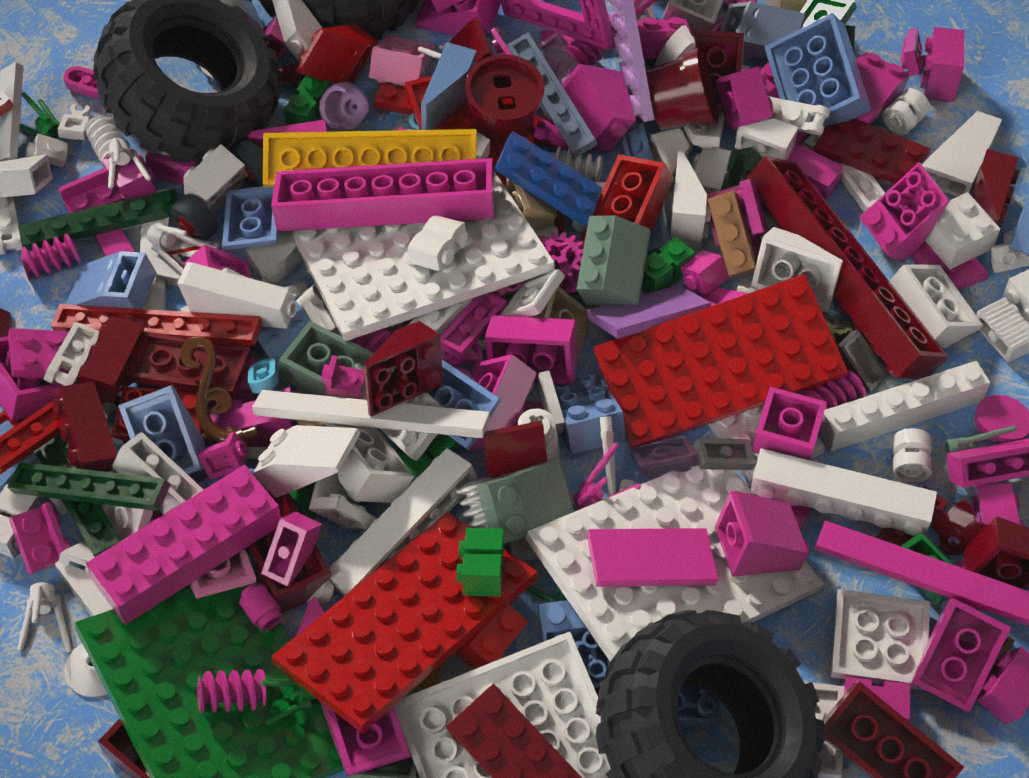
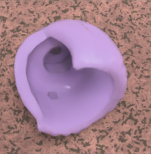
M347 82L336 83L324 92L320 100L319 111L328 127L334 130H352L358 127L368 114L369 102L366 95L353 84Z

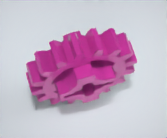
M552 232L550 238L542 235L541 243L553 259L555 270L559 269L565 275L559 286L562 287L565 280L573 283V276L579 277L584 249L583 242H577L575 235L567 238L566 232H563L561 236H557L555 232Z

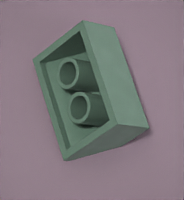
M589 216L577 283V291L586 305H639L651 232L649 228L618 216Z

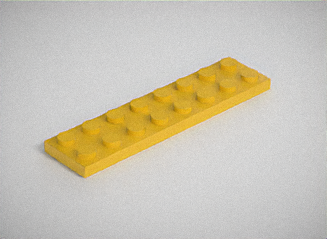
M477 130L263 133V186L274 187L277 171L477 159Z

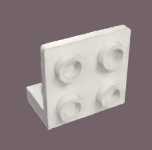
M337 473L316 481L309 507L310 510L347 530L369 529L373 521L377 519L367 513L365 507L358 505L359 502L353 501L347 495V491L340 483Z

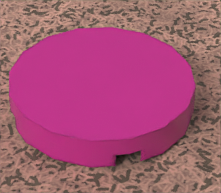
M996 394L987 396L979 402L975 411L974 423L981 434L1010 426L1017 427V430L1014 432L989 438L988 440L1007 443L1024 440L1028 437L1029 411L1018 400Z

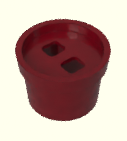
M699 47L685 52L684 57L646 70L652 110L661 130L700 124L702 127L718 124V110L714 88L705 57Z
M499 54L484 58L471 68L466 78L465 91L467 102L471 109L474 129L477 130V133L490 139L491 143L505 145L507 138L513 131L522 137H526L530 133L545 91L543 77L532 63L515 55ZM512 98L515 101L516 107L514 109H499L498 100Z

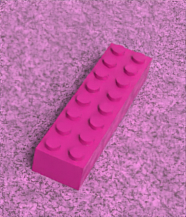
M492 158L277 171L271 204L277 231L427 223L434 215L456 221L494 219L495 179Z

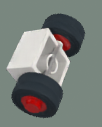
M242 140L231 152L222 144L215 150L213 148L210 149L197 167L193 166L185 173L183 179L185 195L171 208V213L179 227L186 231L187 235L208 241L220 228V224L214 214L226 204L227 191L241 189L245 185V180L255 187L263 186V149L250 140Z

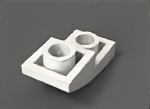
M681 26L670 37L661 50L654 66L684 57L685 52L695 49V39L690 34L687 26Z

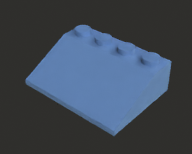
M834 13L765 46L779 98L814 106L822 105L831 109L829 118L825 119L823 126L847 122L872 110L846 27Z

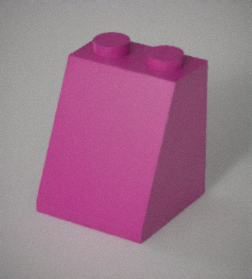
M578 64L563 83L562 87L596 139L598 145L591 149L611 152L636 122L623 72Z
M730 491L716 522L715 529L732 577L800 570L808 556L809 547L807 541L801 535L798 517L793 514L790 503L739 491Z

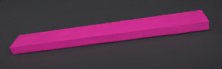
M824 521L815 546L816 551L934 593L954 598L968 605L1029 626V591L832 522Z

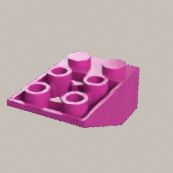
M918 162L859 218L886 255L903 262L924 243L950 200L923 165Z

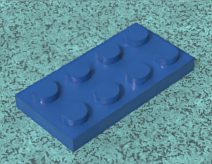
M514 131L507 138L494 168L496 172L584 227L588 224L589 216H593L602 191V187L594 181L584 177L572 167L562 163L551 156L550 153L543 151Z

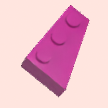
M282 389V392L291 393V389ZM241 400L233 401V408L228 414L223 416L211 411L215 406L209 407L212 421L222 430L227 431V426L234 430L240 428L245 430L257 426L260 437L249 440L246 447H269L271 444L270 438L275 432L280 429L287 430L296 426L295 419L253 415L252 406L255 401L243 404ZM207 441L208 447L216 445L215 443Z

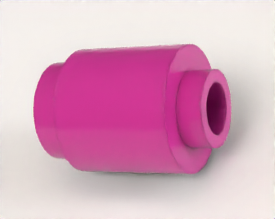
M253 584L242 591L239 604L255 627H260L262 631H268L280 623L283 618L280 613L281 608L265 585L257 586Z

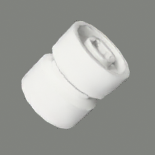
M906 89L883 111L882 121L885 127L898 136L908 134L929 113V101L917 89Z
M909 428L894 434L893 474L895 478L903 482L916 483L931 477L932 459L930 455L932 448L929 433L921 429Z

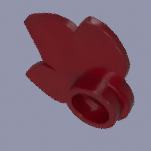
M966 500L956 502L948 513L936 507L933 510L930 525L939 535L941 549L949 555L964 553L967 546L988 525L975 521L974 509ZM951 536L957 538L959 543L954 542Z

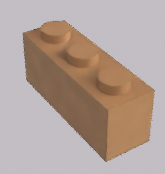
M730 191L708 198L728 276L734 280H739L754 275L757 256L750 231L747 230L745 225V212L743 205L739 201L738 194L735 191Z

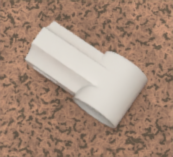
M312 285L296 302L302 307L310 321L339 335L340 331L317 286Z

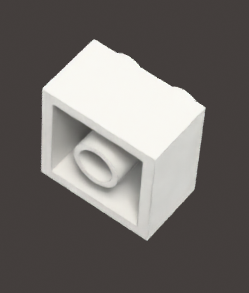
M966 192L950 200L925 241L945 265L952 269L990 251L995 246L1000 228L973 197Z

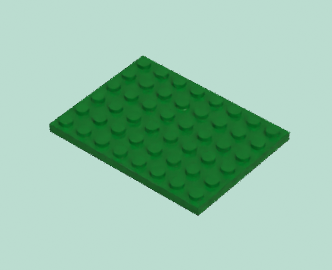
M257 582L197 599L190 585H187L126 625L113 609L75 622V630L150 778H327L345 770L328 728L320 700L313 699L311 700V708L301 709L271 725L266 724L268 718L298 703L296 700L290 699L288 686L266 687V705L264 707L262 701H258L255 711H252L249 702H245L243 711H239L236 702L232 703L230 712H226L223 703H219L217 712L213 713L210 703L206 704L204 713L199 711L197 701L198 676H200L202 681L206 671L212 673L214 680L218 671H224L228 680L232 670H236L241 679L244 670H250L254 678L255 672L258 669L264 671L266 680L290 678L273 665L271 658L272 655L291 641L282 624L279 623L268 631H262L260 627L254 626L239 604L242 591L253 584L258 586Z

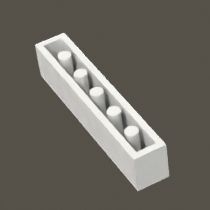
M977 361L970 362L826 409L819 433L829 451L832 452L977 404L985 398L990 381Z
M448 448L440 456H437L431 465L413 480L406 491L400 497H397L379 518L373 521L370 528L359 539H356L338 560L332 563L329 568L332 576L329 580L334 584V590L343 597L445 513L449 512L466 495L457 494L456 491L465 484L478 480L472 464Z
M762 448L759 452L750 493L761 497L786 501L793 506L801 505L813 508L821 513L845 516L853 521L861 520L873 523L881 528L901 530L913 536L919 533H923L926 536L932 521L937 495L936 491Z

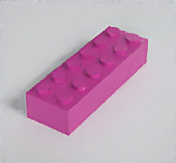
M244 464L86 562V566L93 583L126 625L276 529L281 518L279 505Z

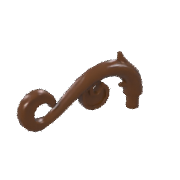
M201 336L188 339L180 350V359L185 366L193 370H200L203 364L194 361V352L203 348L208 355L207 364L196 395L195 405L196 417L200 429L203 431V434H201L203 439L219 444L226 441L230 433L236 432L239 440H243L247 445L249 440L260 437L257 426L245 430L242 428L234 430L227 426V431L214 424L209 414L210 404L215 401L217 404L211 411L223 416L228 414L233 408V399L223 388L210 389L216 364V351L213 343Z

